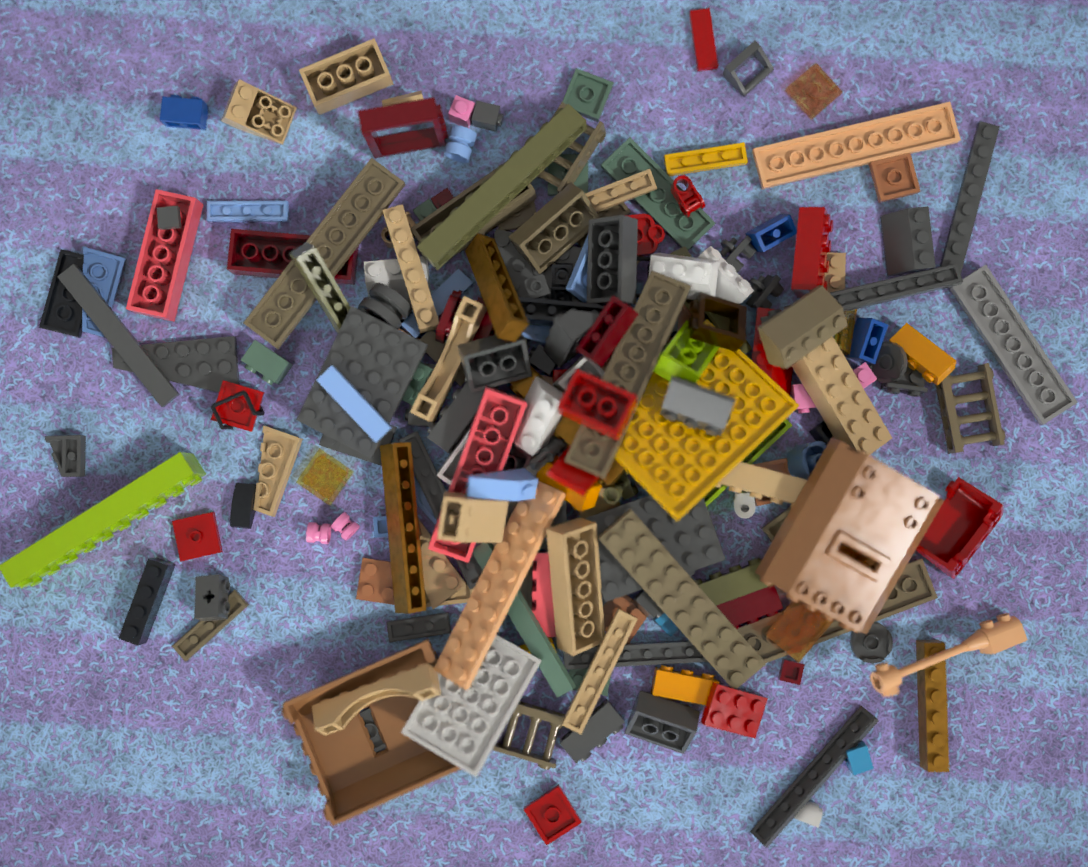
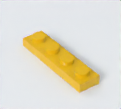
M745 142L666 154L663 157L668 176L728 168L748 163Z

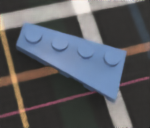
M83 246V274L111 309H113L126 258ZM82 308V331L105 338Z

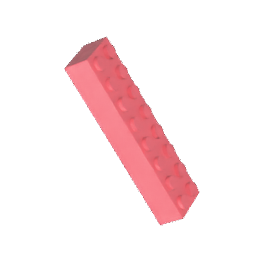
M488 386L485 387L448 492L466 494L469 475L503 471L527 406L526 400ZM440 511L428 549L469 563L476 542H454L437 539L441 516Z

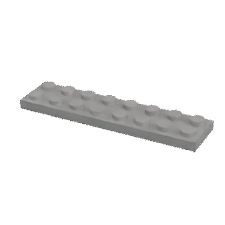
M987 265L982 266L963 278L961 285L949 287L1039 425H1044L1078 403Z

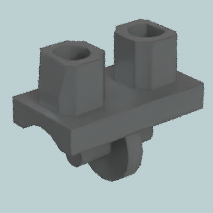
M748 235L736 248L734 247L737 243L735 238H732L730 241L724 239L720 243L723 247L720 254L724 257L727 253H730L725 261L732 265L737 273L744 264L736 257L741 254L749 260L757 251L749 243L752 239Z
M778 275L760 276L758 280L751 278L749 283L754 292L746 304L753 308L770 309L772 303L767 299L769 294L773 297H778L784 291V288L779 283L781 278Z

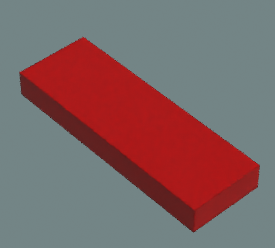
M710 8L691 10L689 17L697 72L718 69Z

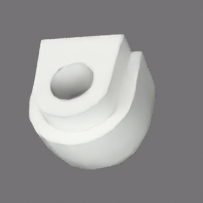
M742 491L741 494L735 493L733 497L734 510L739 517L747 519L755 513V499L749 496L750 492Z
M808 801L794 818L819 828L823 808H820L817 803Z

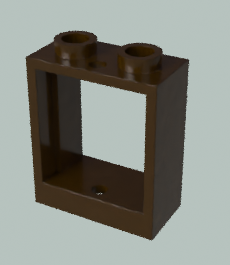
M701 292L695 300L691 301L689 306L691 318L688 323V329H690L689 338L734 352L746 341V306ZM708 311L730 318L729 331L704 324V312Z

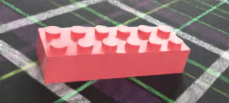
M158 189L155 190L126 306L127 310L136 314L175 322L204 205L197 198ZM180 207L181 228L160 230L158 228L157 208Z

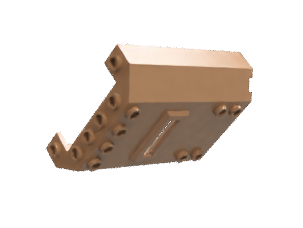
M831 438L755 573L761 577L759 581L769 587L773 584L787 593L785 596L796 603L798 600L804 602L803 606L813 612L816 609L821 611V616L831 622L833 619L838 620V625L848 631L852 630L855 633L867 634L944 500L939 495L872 456L858 451L840 440ZM841 542L878 561L879 563L873 571L837 551Z
M429 638L282 703L281 711L285 720H289L290 724L295 722L293 727L296 735L301 736L303 744H301L305 756L308 755L311 761L309 764L313 776L317 775L319 792L322 796L325 795L327 800L324 805L323 815L327 822L330 821L332 826L461 769L401 733L420 701L412 697L390 696L379 699L365 707L371 709L373 720L378 728L383 744L385 743L386 746L384 750L375 753L374 751L375 746L373 741L370 740V734L367 727L364 726L365 722L359 714L360 711L342 730L328 735H323L314 730L312 705L320 703L321 700L337 697L342 692H351L358 689L361 685L373 684L381 678L395 676L398 672L414 669L419 664L429 663L432 667H435L439 657L436 651L433 650Z

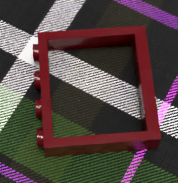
M435 97L358 111L361 132L374 158L446 146L445 139H449L441 105H436ZM426 122H433L434 125L431 128L381 137L376 132Z

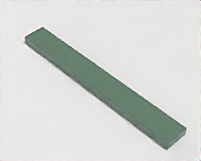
M482 543L473 549L472 553L482 570H484L494 550L492 543ZM518 590L507 613L531 654L542 660L539 668L558 698L573 690L576 685L522 593Z

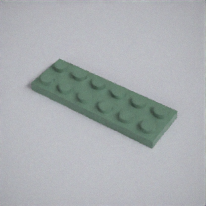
M631 137L601 164V168L615 182L642 171L651 170L657 190L636 197L633 200L646 214L654 219L656 224L663 228L664 232L680 248L685 246L689 250L716 224L701 208L692 212L688 218L683 215L671 193V186L674 181ZM676 184L677 188H678L680 191H683V190Z

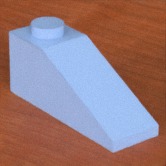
M525 468L469 475L466 496L508 501L535 499L538 479Z

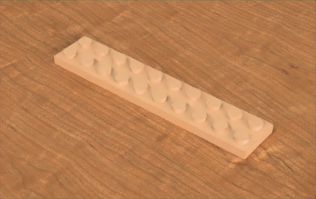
M946 102L753 148L752 153L761 188L766 189L867 165L872 161L909 152L913 154L955 144L961 139L951 102Z
M538 481L535 499L517 502L504 528L502 543L496 544L434 667V671L461 688L469 690L547 534L546 529L550 528L566 496L565 493Z

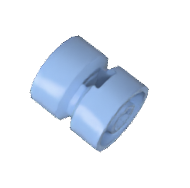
M452 126L449 134L451 142L447 143L444 155L457 162L469 163L472 154L470 147L474 146L477 133L463 126Z

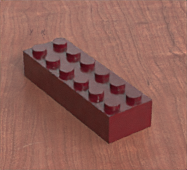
M231 229L227 270L234 275L278 278L292 261L289 253L305 244L311 235ZM359 246L334 277L337 284L355 285Z

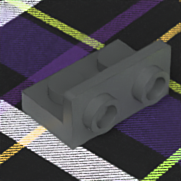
M908 366L904 375L897 381L890 383L881 382V389H887V393L900 394V391L908 392V396L920 397V394L928 392V388L924 387L925 379L922 377V374Z

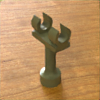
M627 471L615 482L616 486L611 485L604 490L603 498L607 503L615 504L621 497L626 500L639 492L636 485L632 487L627 477L629 475Z

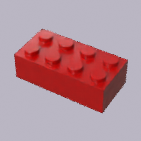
M799 207L791 290L797 298L803 297L819 285H822L827 290L825 273L829 272L827 253L831 252L829 232H833V220H831V216L827 213L825 207Z

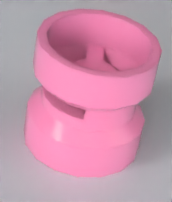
M346 512L342 513L331 525V528L334 531H338L345 541L351 538L360 527L358 523L350 520V516Z
M309 522L306 541L309 543L320 541L321 544H329L331 524L324 523L318 525L316 522Z

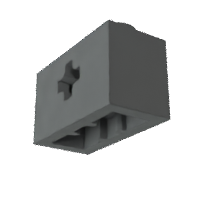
M219 574L196 577L194 619L201 621L228 619L230 603L228 602V592L230 591L229 577Z

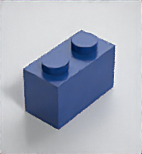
M178 95L162 96L160 121L166 127L206 130L209 106L202 98L195 96L190 97V99L182 98Z
M779 214L746 232L745 235L752 239L749 243L757 250L756 252H765L797 234V230L790 214Z
M857 317L844 356L860 363L875 364L888 324L873 318Z

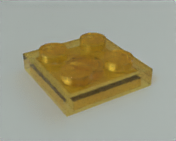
M319 448L296 483L331 506L354 471Z

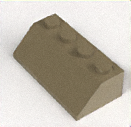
M570 183L508 238L536 272L541 274L588 233L590 219L600 217L583 190Z
M819 285L758 326V331L768 363L787 369L848 325L843 307L822 285Z

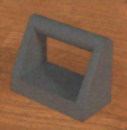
M754 41L725 67L722 75L745 97L774 71V68L761 46ZM755 57L763 65L764 69L743 86L736 72Z

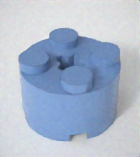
M815 441L800 444L789 451L786 457L790 475L808 480L827 447L825 443Z

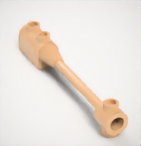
M1009 613L996 616L997 622L995 623L992 620L980 622L981 628L976 630L974 634L965 639L961 644L897 669L893 665H888L887 662L876 664V671L870 674L871 683L874 689L881 693L883 697L896 695L900 692L898 686L902 684V677L965 651L969 652L979 649L982 654H996L1027 641L1023 625L1017 617L1010 616Z

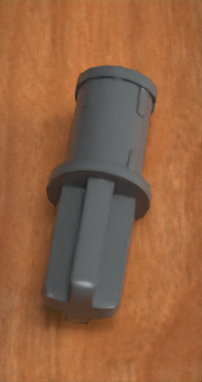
M555 438L546 448H541L540 453L529 463L532 470L539 471L548 462H553L554 457L564 449V442L559 438Z

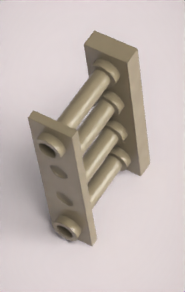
M561 102L556 112L560 108H564L567 104ZM599 121L595 129L587 125V130L583 133L590 137L584 146L575 141L569 146V148L580 153L574 163L561 156H558L553 161L569 170L563 180L544 170L538 177L557 186L558 193L568 184H574L597 145L605 139L606 130L603 122Z
M989 363L978 365V372L954 376L949 374L938 386L935 385L948 454L964 452L963 447L967 444L991 440L993 446L1005 445V431L1001 427L992 381L994 374ZM980 380L982 392L955 396L952 393L951 386L953 384ZM984 400L986 412L965 416L957 415L955 408L957 404ZM988 420L990 432L964 437L960 434L959 427L961 424Z
M519 701L509 719L503 744L496 742L492 750L537 763L540 768L550 770V767L555 769L556 760L551 759L559 728H562L561 723L566 714ZM522 714L530 716L529 719L531 720L523 750L510 747L518 718ZM542 720L550 722L551 726L543 756L531 753L537 728Z

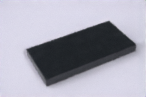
M60 249L39 328L81 338L83 332L82 307L57 276L73 264H76L83 272L84 255Z

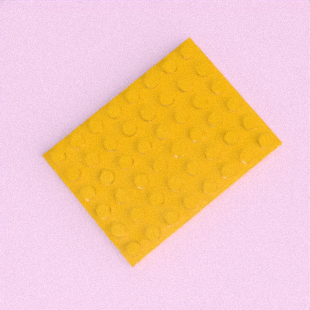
M708 319L704 321V324L715 327ZM719 347L696 385L736 398L721 436H712L703 429L689 428L683 422L665 419L660 412L670 382L653 372L614 458L677 522L799 407L795 400L740 349L734 352Z

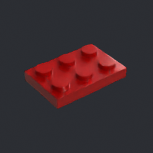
M713 682L700 723L704 726L756 738L768 698Z

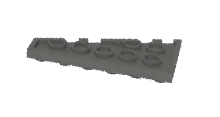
M235 336L141 345L171 382L215 392L220 391L223 380L240 385ZM112 347L113 368L134 373L115 348Z

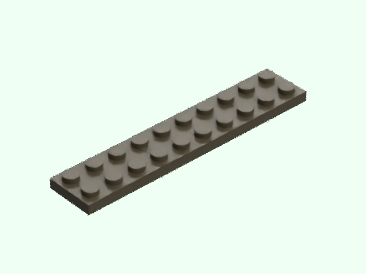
M372 157L306 241L316 247L333 278L383 215L382 210L390 206L406 185L404 181ZM293 260L243 322L277 349L281 347L317 300Z
M651 271L634 308L639 315L617 345L602 378L607 383L637 395L638 403L619 441L581 424L564 460L565 463L605 480L691 290V285Z
M631 508L598 536L599 540L730 687L739 688L767 664Z
M919 558L908 562L874 622L938 598L923 559ZM804 602L779 611L777 615L760 618L755 623L739 626L740 628L737 629L766 663L850 632L839 626L838 620L833 619L831 622L821 616V611L816 609L813 612L803 606Z

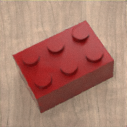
M576 369L557 409L560 415L619 441L638 401L637 395Z

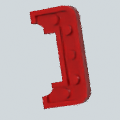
M960 477L955 482L951 481L946 487V499L916 548L919 554L952 579L957 577L1000 521L1004 508L1002 503Z

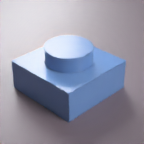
M373 517L374 538L388 537L387 517Z

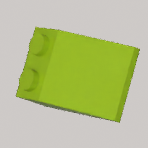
M687 320L660 356L654 373L671 382L673 376L696 384L719 347L689 338L690 329H688L689 321Z

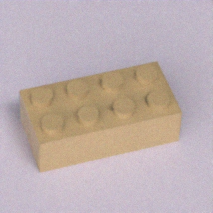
M375 38L299 69L313 105L319 115L393 85L392 78Z

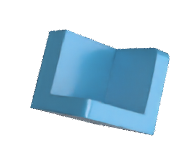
M665 613L659 618H653L669 636H672L679 629Z
M863 741L858 744V747L846 751L847 759H845V762L853 775L874 769L868 747Z

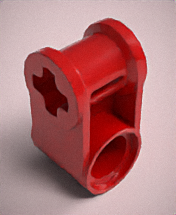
M685 175L675 178L671 186V193L683 215L688 218L697 209L705 208V202L699 192H697L691 179ZM683 183L686 190L680 191L676 184Z

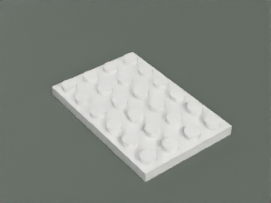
M496 635L469 690L461 688L438 673L441 694L419 701L401 733L477 778L542 660Z

